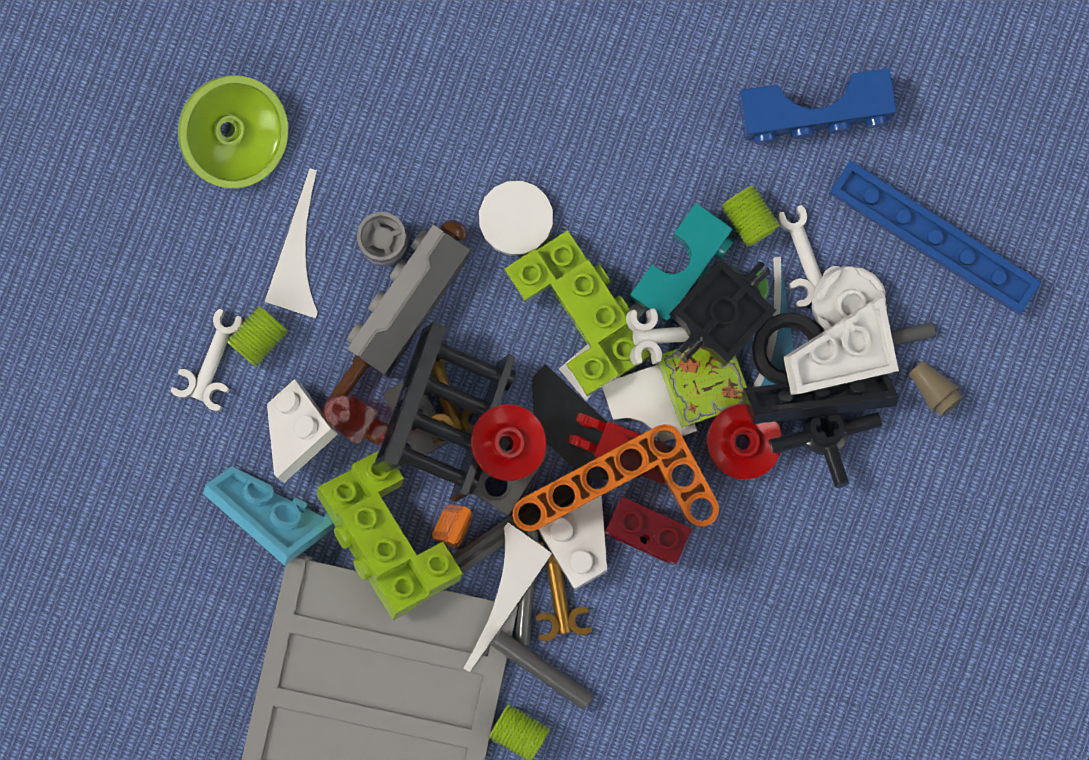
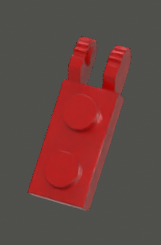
M578 413L576 421L584 427L594 428L603 432L599 444L596 445L581 436L570 435L567 443L593 453L595 458H599L641 434L612 422L604 423L588 415ZM654 440L655 448L662 453L671 452L674 448ZM628 449L622 452L620 463L624 469L634 471L641 465L642 459L637 451ZM657 466L640 475L663 485L665 483Z

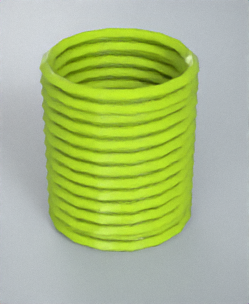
M755 185L737 193L721 207L747 247L759 242L780 227V223H778V220H776V217H774V214L766 205L760 192H757L758 189L755 188Z
M257 306L253 313H250L251 316H248V319H245V322L238 327V330H235L233 336L227 339V343L255 367H258V364L263 362L265 356H268L270 351H273V348H275V345H278V342L288 333V330L261 306Z
M509 703L488 738L496 741V744L499 743V746L502 745V747L509 749L512 753L519 755L522 759L533 760L547 737L550 727H547L545 724L543 725L542 722L539 723V720L536 721V719L526 715V712L523 713V711L516 709L514 705L511 706Z

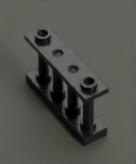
M433 321L422 330L373 467L388 473L398 465L402 466L406 463L454 483L449 499L457 502L475 491L480 478V474L476 472L478 464L473 456L471 447L472 435L424 415L423 410L419 408L422 396L431 394L479 415L478 421L486 411L499 406L504 390L508 391L516 374V371L512 369L516 357L508 354L494 366L447 345L446 340H443L447 327ZM442 359L491 380L484 400L435 380V375L431 374L435 361L439 362ZM418 428L467 449L460 469L410 449V444L406 443L410 430L414 431Z

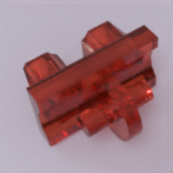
M351 393L348 397L344 395L333 396L325 403L323 409L325 420L350 441L360 445L363 438L377 445L381 444L388 423L379 419L376 415L377 410Z

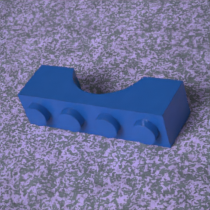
M890 68L852 73L845 94L838 101L824 108L810 109L793 103L784 95L778 84L740 90L738 96L745 141L754 139L756 145L777 141L776 136L791 134L792 139L808 138L814 135V130L828 129L830 134L850 131L851 125L865 123L866 128L882 127L888 125V120L893 119L897 113Z

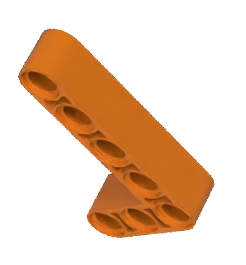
M662 424L522 498L515 504L512 516L515 524L524 531L538 530L655 466L658 467L688 523L699 527L710 525L719 514V506L681 433L672 425ZM665 431L672 434L675 446L671 452L662 453L655 448L654 437L657 433ZM628 449L637 451L642 459L640 467L634 471L624 469L620 463L622 452ZM678 465H686L692 470L693 480L686 487L678 486L673 481L672 472ZM599 467L606 471L608 482L605 487L594 489L588 485L586 474L591 468ZM567 485L574 491V501L570 506L559 507L553 502L552 493L558 486ZM698 498L705 499L711 506L709 517L703 521L695 519L690 512L692 502ZM527 503L537 505L541 511L539 522L531 526L523 524L518 516L520 508Z

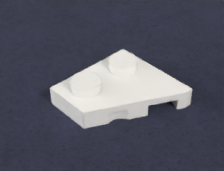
M295 379L267 404L274 475L285 483L336 437L338 433L303 385Z
M602 495L538 529L574 591L607 572Z

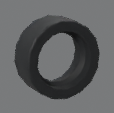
M796 313L778 314L768 319L757 331L752 344L753 361L759 373L769 382L775 384L789 383L787 372L777 369L770 363L767 357L766 345L769 337L781 328H794L800 330L807 337L808 341L813 339L821 332L818 326L808 317Z

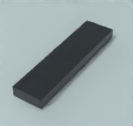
M888 374L791 395L789 383L743 388L742 400L753 424L893 407L897 405L899 398Z

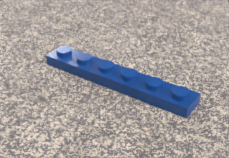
M851 160L829 192L834 198L1018 315L1023 312L1041 284V281Z

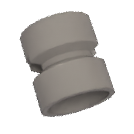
M372 213L364 218L358 227V246L366 259L375 266H394L403 260L407 254L409 246L407 232L399 218L391 213Z

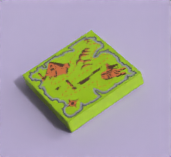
M701 347L687 363L683 362L681 358L690 348H687L679 358L675 353L676 350L662 354L658 365L681 428L716 417L721 411L730 406L744 404L742 393L743 388H747L736 355L728 364L723 366L714 356Z

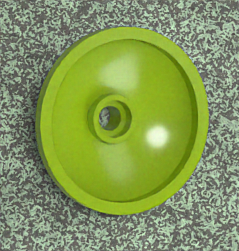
M240 75L217 77L200 86L185 103L178 123L179 147L187 165L201 179L223 188H243L264 179L280 162L288 141V120L281 101L263 83ZM228 122L231 127L230 132L222 135L221 126Z

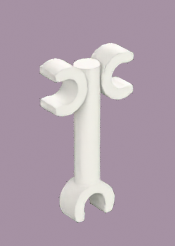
M800 205L796 208L799 215L798 222H788L784 212L778 214V222L783 230L790 232L807 280L799 278L789 284L790 290L803 287L807 291V298L796 302L797 308H804L812 302L813 292L820 279L831 270L840 266L830 267L823 273V276L821 275L804 229L807 212Z
M218 309L214 314L213 323L217 330L198 377L196 378L191 371L179 369L178 374L188 378L189 386L185 390H178L173 387L171 389L175 396L179 398L192 397L203 401L210 410L215 412H221L223 407L212 402V394L218 390L229 393L230 389L222 383H212V380L226 348L227 339L243 324V318L237 316L231 327H224L222 325V318L225 311Z
M655 309L646 311V324L639 323L636 310H631L627 313L626 323L633 331V342L635 344L630 353L632 364L638 365L642 363L641 352L643 349L649 351L652 364L660 362L662 351L657 344L685 342L689 338L683 327L652 329L658 321Z

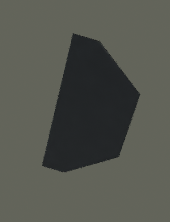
M544 365L532 378L533 413L544 429L546 442L572 467L578 469L597 458L594 457L593 453L567 443L569 436L578 435L598 445L603 432L594 428L590 429L580 425L576 421L578 413L588 415L604 423H607V421L547 365ZM594 467L587 472L591 479H608L606 471L602 468Z

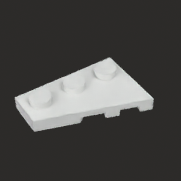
M884 297L875 298L783 357L791 395L899 371Z

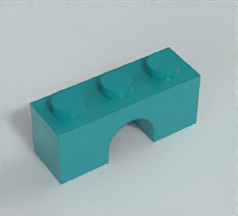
M695 203L674 232L672 238L687 250L689 254V265L687 268L677 274H668L652 264L630 294L629 299L645 311L655 309L658 320L666 325L671 319L669 313L709 272L707 267L713 258L722 259L731 247L733 241L728 237L733 229Z

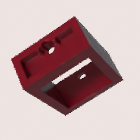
M621 496L604 534L673 566L677 564L692 528ZM640 537H645L647 539V543H641Z

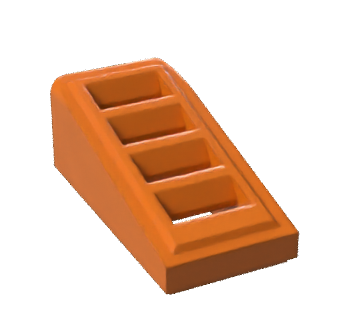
M446 505L432 532V538L440 543L444 542L445 545L455 550L459 549L473 519L471 509L459 505Z

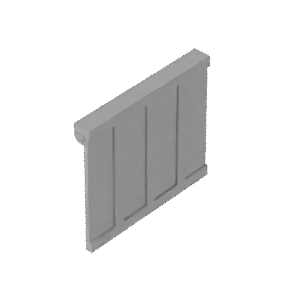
M298 555L297 558H294L285 565L241 760H485L489 742L488 736L491 733L507 657L489 644L470 672L465 670L464 666L488 622L495 601L442 590L407 614L393 621L368 579L363 581L357 571L312 561L313 557ZM515 606L500 628L511 637L518 606Z

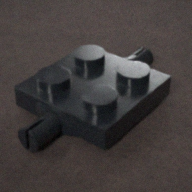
M720 259L669 313L685 329L689 336L680 348L675 351L678 358L687 348H690L681 358L683 362L687 363L701 347L725 366L776 312V309L762 297L757 288L764 278L770 274V269L766 267L756 276L765 266L764 263L758 262L745 276L735 272L727 263Z

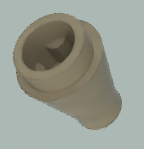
M926 360L918 364L908 375L914 381L931 412L936 411L940 417L949 413L964 398L959 392L960 387L931 367Z

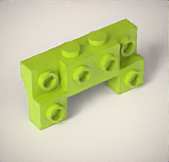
M568 230L538 250L535 248L504 268L506 275L511 279L525 303L551 287L552 292L589 346L588 350L566 363L569 371L573 373L587 397L638 366L633 365L630 359V353L635 344L633 342V331L626 323L627 313L630 312L629 307L620 295L616 298L612 296L606 287L611 283L609 277L600 264L593 267L589 259H586ZM644 349L641 352L642 363L650 358L649 352Z
M377 451L352 464L350 471L318 486L316 495L336 527L334 528V533L339 544L344 549L349 548L355 558L353 564L358 575L363 581L368 579L394 621L413 610L425 600L459 582L463 573L444 542L416 555L381 498L402 487L404 478L397 467L388 473L374 468L373 466L379 452Z

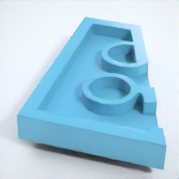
M233 466L205 485L203 494L284 566L335 528L328 513L323 517L307 509L308 503L296 497L291 501L274 493L273 486Z

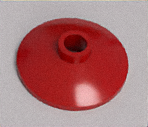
M504 404L489 409L478 419L472 431L471 447L477 464L485 473L498 480L515 481L529 476L539 467L545 455L546 437L540 421L533 413L518 405ZM502 437L510 441L508 451L500 448L499 441Z
M737 404L724 409L714 418L707 434V449L714 465L727 476L743 480L754 479L767 473L776 464L781 452L772 454L768 440L782 436L777 422L753 424L745 404ZM741 434L748 438V445L745 449H740L736 445V438Z

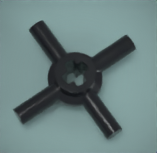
M878 412L848 420H843L838 414L808 417L802 431L771 438L768 440L772 454L807 446L814 453L824 455L834 487L841 488L849 484L839 452L844 447L848 435L881 427L882 421ZM832 433L831 437L826 436V434Z

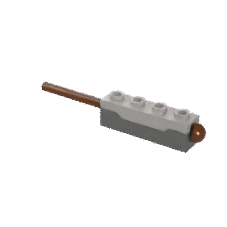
M448 220L440 228L432 225L428 232L422 229L411 245V248L415 250L407 263L401 260L391 273L390 279L394 282L387 292L379 291L368 307V310L372 313L365 324L358 322L350 332L347 341L351 344L347 350L354 355L353 363L320 409L329 422L369 366L385 377L389 376L471 257V250L457 241L459 240L464 243L467 237L466 228L461 222Z

